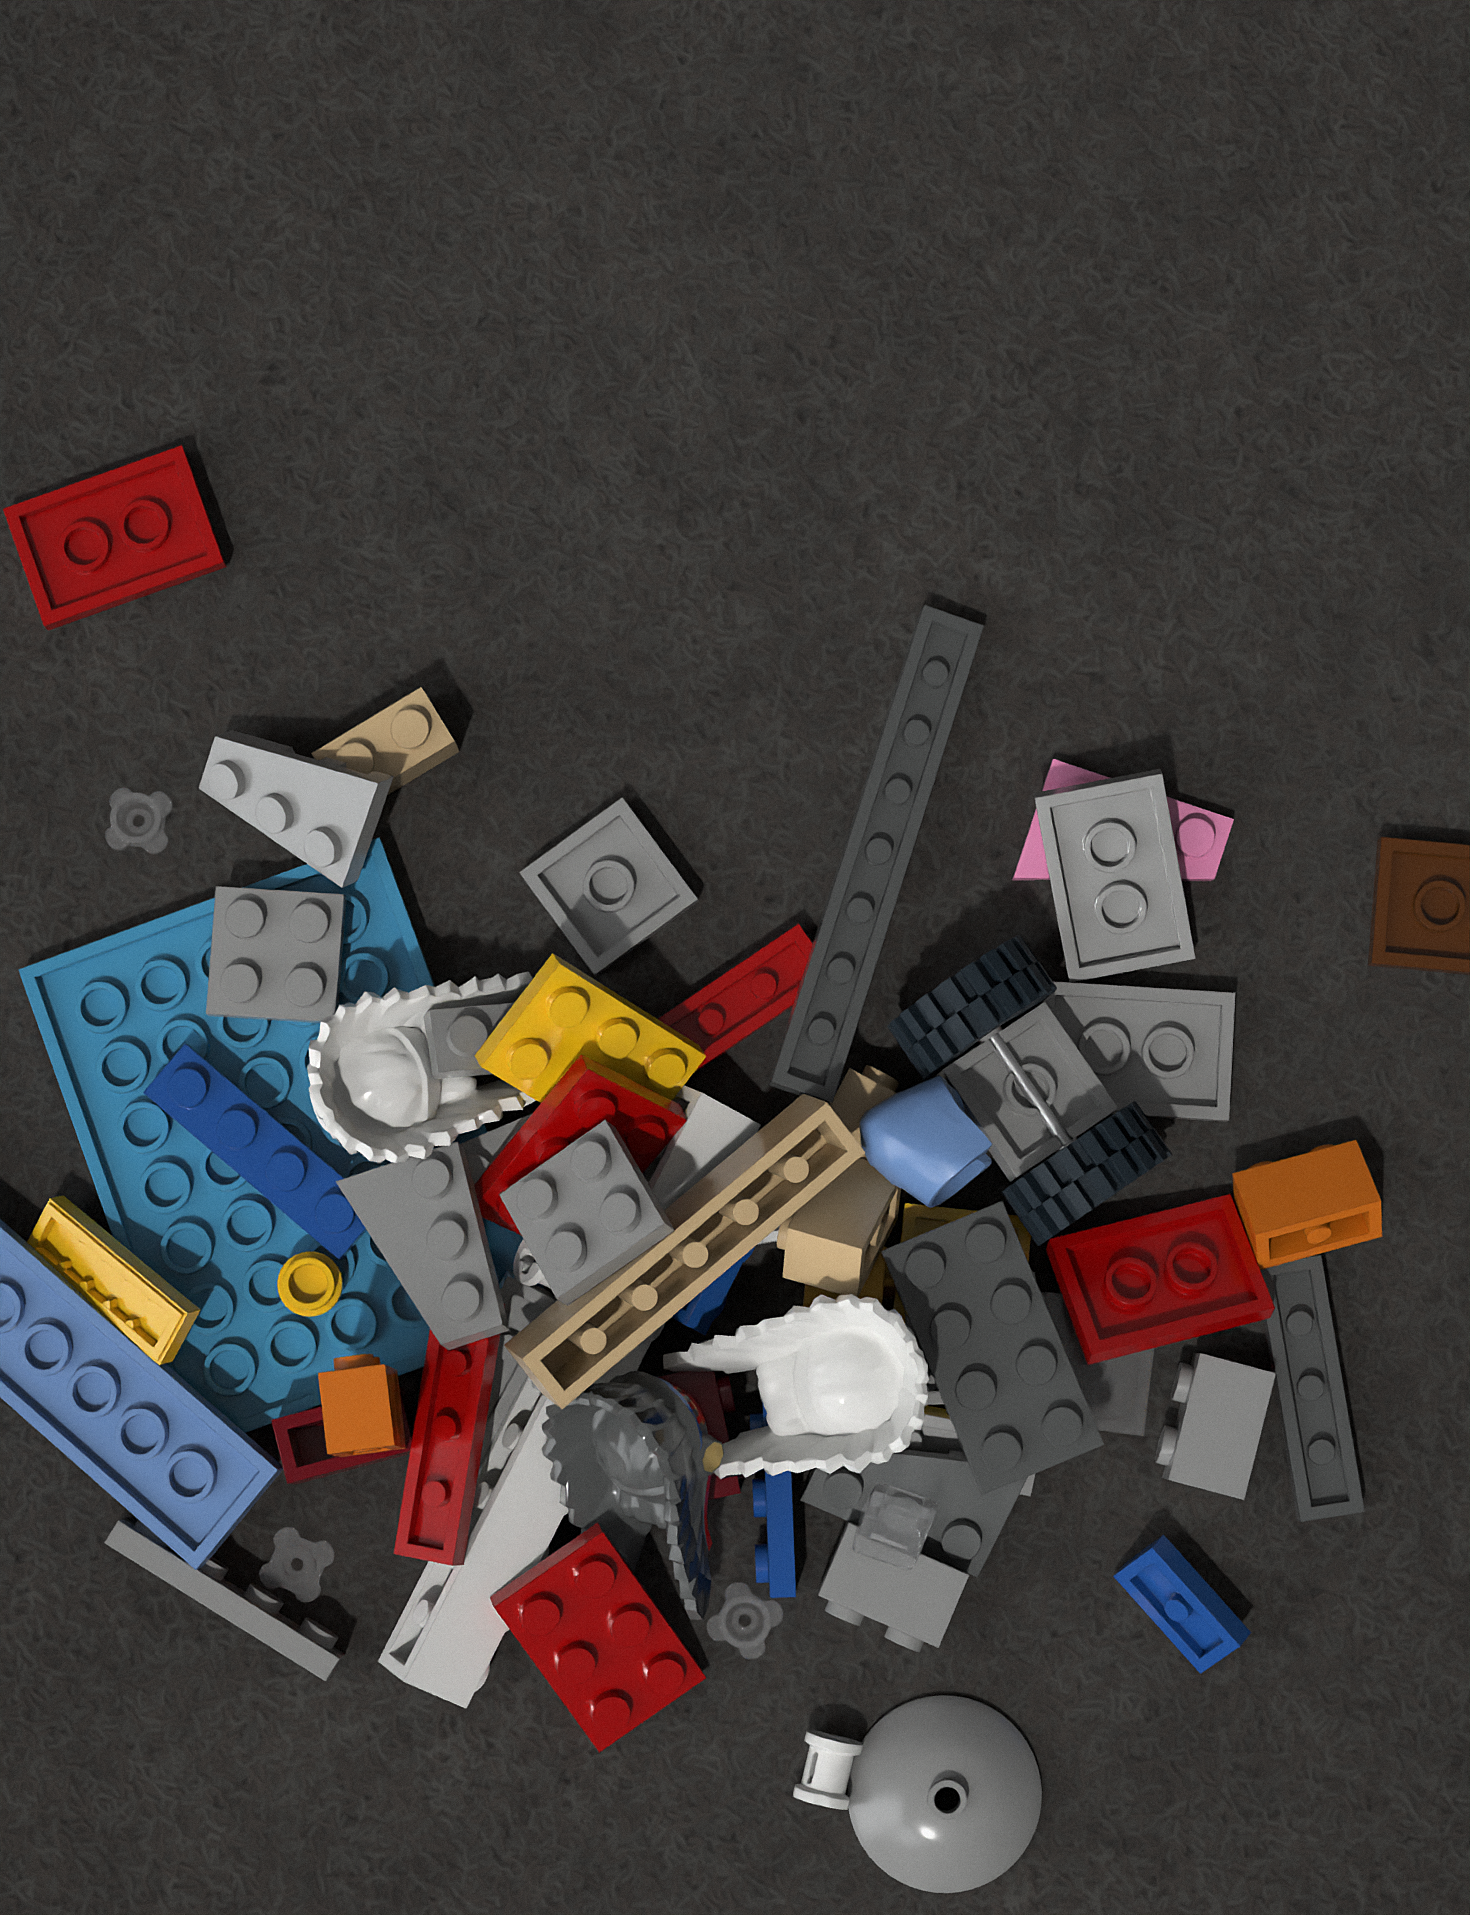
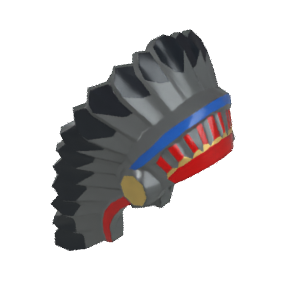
M630 1371L624 1375L615 1376L608 1383L592 1384L563 1409L556 1404L547 1406L546 1415L549 1419L542 1424V1431L548 1437V1440L541 1449L543 1456L553 1462L550 1478L561 1485L559 1503L568 1508L569 1522L581 1527V1534L596 1523H599L633 1572L639 1560L646 1535L650 1532L652 1525L665 1529L667 1532V1544H669V1560L673 1561L674 1577L679 1580L680 1598L684 1601V1608L690 1620H703L709 1607L711 1574L707 1556L712 1545L708 1530V1496L711 1474L720 1467L724 1450L722 1442L708 1434L706 1422L699 1405L689 1393L678 1386L671 1385L669 1382L648 1373Z

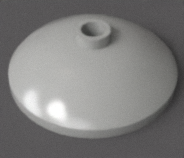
M955 1695L927 1696L906 1702L884 1715L865 1735L861 1742L863 1744L862 1753L854 1756L848 1780L847 1796L850 1799L848 1809L855 1834L862 1847L877 1866L901 1883L923 1891L934 1893L962 1892L980 1887L996 1879L1006 1872L1024 1853L1034 1835L1040 1816L1042 1803L1041 1778L1034 1754L1020 1731L1001 1713L990 1706L966 1697ZM943 1787H952L959 1793L958 1804L951 1810H942L935 1805V1795Z

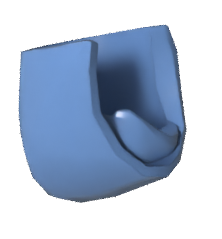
M940 1075L890 1096L867 1110L859 1120L860 1145L865 1151L869 1164L891 1184L902 1188L929 1208L935 1207L952 1197L992 1163L991 1158L986 1154L992 1143L966 1115L962 1099L957 1090L948 1085L946 1079Z

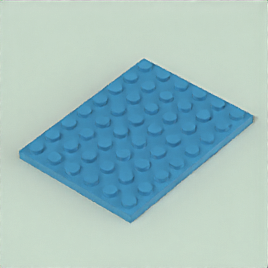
M380 837L371 841L358 881L344 888H341L308 864L242 887L344 894L347 897L339 1005L348 1002L356 1004L365 991L373 992L383 997L394 987L408 993L424 985L435 987ZM215 898L18 970L112 1236L201 1309L174 1360L166 1364L244 1433L272 1424L271 1420L320 1406L321 1396L318 1373L335 1371L333 1362L335 1358L373 1354L374 1357H380V1364H386L396 1369L398 1376L424 1367L430 1327L368 1231L362 1235L342 1260L337 1259L143 1093L186 1043L344 1178L393 1163L388 1160L377 1163L367 1160L360 1153L349 1154L336 1139H332L330 1133L319 1123L311 1103L307 1065L310 1063V1040L318 1038L320 1023L214 1017L206 1014ZM485 1123L479 1129L458 1134L453 1142L461 1144L487 1133L488 1130ZM482 1217L498 1284H500L507 1270L513 1273L515 1255L523 1237ZM309 1251L322 1253L331 1258L339 1267L343 1278V1290L337 1304L328 1312L313 1317L301 1316L289 1310L282 1302L277 1287L278 1276L283 1265L291 1257ZM539 1283L536 1284L537 1286L545 1289L544 1285Z

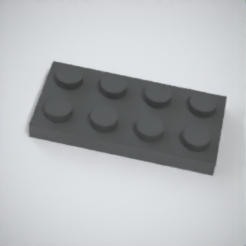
M1002 1201L881 1251L981 1495L995 1491L1104 1445Z

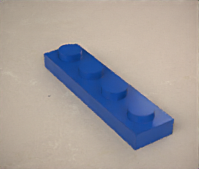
M186 1043L143 1092L337 1259L342 1260L367 1231L336 1181L345 1178Z

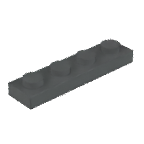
M1321 1255L1311 1256L1262 1269L1260 1271L1275 1306L1271 1318L1263 1321L1272 1372L1276 1373L1274 1386L1297 1521L1304 1522L1365 1512Z

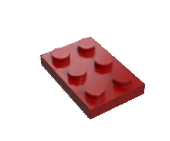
M182 445L3 508L41 620L48 631L227 567L186 451Z
M581 1054L474 1184L482 1217L521 1235L499 1194L604 1120L616 1127L643 1174L687 1121L682 1106Z
M1231 1194L1049 1239L1046 1248L1088 1365L1269 1319L1275 1309Z
M599 1523L584 1531L490 1597L497 1613L599 1753L706 1679L703 1670Z

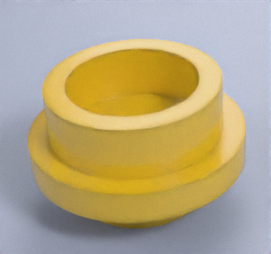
M302 1252L291 1257L281 1268L277 1282L278 1293L284 1305L292 1312L301 1316H319L331 1310L339 1301L343 1290L342 1274L337 1264L328 1256L318 1252Z

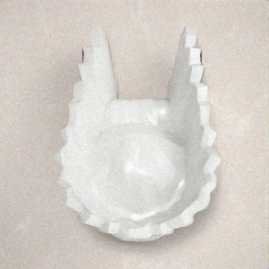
M499 973L478 980L475 976L459 987L449 980L436 987L424 985L409 993L394 987L383 997L376 993L365 991L356 1004L348 1002L339 1005L335 1015L327 1016L320 1022L319 1036L316 1040H310L309 1044L310 1063L307 1065L310 1081L309 1092L314 1112L321 1126L330 1133L332 1139H336L351 1155L360 1153L367 1160L382 1163L384 1160L398 1163L406 1162L409 1157L426 1159L431 1155L434 1147L450 1146L458 1134L479 1129L484 1123L500 1121L504 1113L520 1111L527 1106L539 1103L504 1080L477 1086L475 1076L433 1079L424 1023L425 1014L432 1009L513 1003L532 981L533 978L530 973H519L508 979L503 978Z
M853 1294L839 1295L835 1300L819 1295L813 1300L810 1307L793 1305L784 1317L764 1319L757 1325L740 1326L736 1329L735 1334L715 1335L712 1339L692 1342L687 1352H674L663 1355L664 1369L673 1372L724 1371L730 1374L756 1370L759 1379L760 1397L767 1411L766 1420L768 1426L742 1432L736 1439L722 1444L724 1456L720 1467L714 1471L720 1479L742 1474L746 1478L761 1470H765L771 1476L785 1471L800 1473L813 1468H818L831 1474L842 1466H845L852 1472L860 1473L870 1462L875 1464L888 1462L893 1453L902 1452L908 1448L913 1431L921 1430L924 1423V1407L928 1404L926 1384L929 1381L928 1364L924 1358L923 1351L918 1348L916 1337L911 1328L906 1327L902 1316L895 1309H884L878 1299L866 1296L859 1299Z

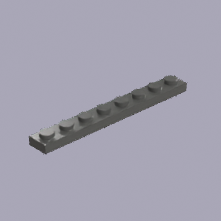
M924 605L919 612L768 1082L769 1086L799 1096L806 1094L825 1101L829 1105L833 1103L984 627L981 624Z

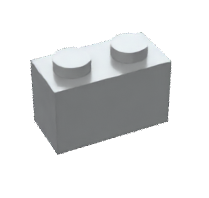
M1193 1353L1190 1365L1180 1362L1171 1392V1400L1181 1402L1175 1428L1164 1425L1155 1456V1463L1165 1465L1162 1478L1244 1500L1276 1373L1202 1353Z
M847 1521L817 1593L818 1596L829 1600L824 1610L827 1613L857 1626L861 1625L864 1616L888 1626L884 1635L885 1638L908 1649L920 1652L924 1642L939 1648L969 1574Z

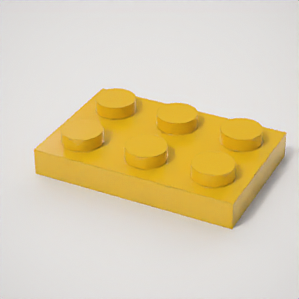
M553 953L474 1055L482 1068L542 1103L581 1054L670 1100L675 1098L706 1058L705 1053L698 1044Z

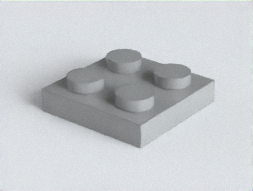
M620 798L519 872L595 977L698 902L697 897L623 798Z
M216 886L206 1014L214 1017L320 1023L327 1016L335 1015L339 1007L347 897L344 894Z
M606 1120L499 1194L556 1299L567 1306L675 1231L616 1127Z

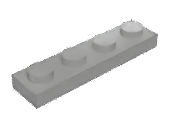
M128 1518L118 1520L104 1542L324 1681H327L333 1675L345 1655L333 1647L339 1637L328 1628L307 1617L301 1626L279 1613L284 1603L272 1593L253 1583H250L245 1592L224 1579L229 1568L214 1557H211L202 1568L195 1570L140 1520H137L136 1523Z

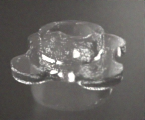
M128 788L116 790L109 800L112 810L110 813L111 827L105 833L107 843L113 849L119 851L124 850L128 846L142 847L150 854L162 852L167 847L169 841L164 828L166 816L173 809L171 799L160 791L147 796L142 793H133ZM137 815H142L145 819L144 824L140 827H136L133 824V819Z
M293 1527L283 1528L274 1536L273 1541L276 1548L270 1562L261 1567L260 1579L269 1589L280 1586L294 1592L296 1598L301 1602L313 1601L321 1593L319 1580L324 1572V1568L334 1561V1549L327 1541L321 1540L314 1543L309 1539L300 1537L298 1530ZM295 1558L303 1561V1568L300 1571H295L291 1566V1562Z
M732 1583L725 1590L726 1601L720 1612L709 1618L707 1631L713 1640H726L731 1645L738 1647L740 1654L744 1658L756 1659L765 1651L764 1640L771 1627L781 1623L783 1611L777 1601H764L751 1594L750 1588L746 1583ZM743 1614L751 1617V1624L747 1627L741 1626L738 1621L739 1617Z

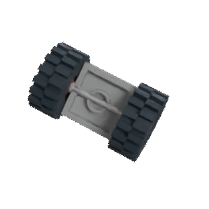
M1017 935L1011 940L1005 941L996 949L990 950L975 962L970 963L951 978L946 979L937 988L917 1000L914 1005L904 1010L887 1027L923 1080L937 1074V1076L940 1075L945 1078L948 1085L957 1090L962 1099L966 1115L992 1143L988 1151L1010 1182L1055 1152L1048 1160L1001 1192L1039 1246L1167 1159L1172 1153L1136 1101L1122 1108L1078 1138L1079 1135L1116 1111L1118 1106L1048 1005L1044 1002L1035 1008L1036 1005L1054 993L1057 987L1021 935Z

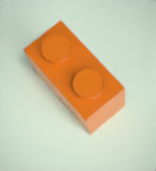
M1357 1140L1338 1145H1321L1302 1155L1276 1162H1259L1246 1170L1232 1173L1234 1204L1260 1270L1382 1237L1381 1199Z
M361 1354L333 1359L335 1371L318 1373L327 1454L346 1457L407 1448L398 1372L396 1369L386 1364H380V1357H374L373 1354Z

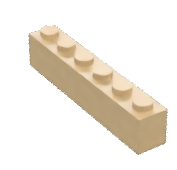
M802 1094L664 1210L675 1231L568 1306L557 1300L504 1345L541 1393L561 1409L565 1408L865 1154V1151L827 1102Z

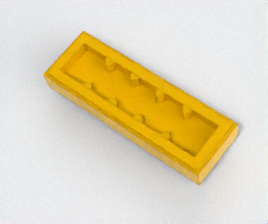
M65 1196L50 1198L27 1243L115 1327L157 1364L162 1365L172 1362L201 1309Z

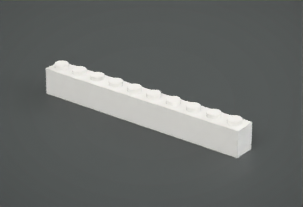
M683 1086L672 1101L682 1106L687 1121L643 1172V1176L662 1209L668 1208L755 1135L761 1124L702 1092ZM665 1323L593 1384L608 1383L615 1376L624 1375L630 1371H637L651 1342L660 1335ZM529 1376L525 1379L480 1463L464 1565L450 1566L428 1561L378 1660L379 1663L403 1682L464 1708H467L475 1691L480 1689L486 1681L490 1670V1661L504 1633L509 1630L493 1607L490 1597L548 1557L549 1544L563 1516L568 1513V1508L559 1503L561 1485L550 1478L553 1462L543 1456L541 1449L548 1440V1437L542 1431V1424L549 1419L546 1415V1407L555 1403L541 1393Z

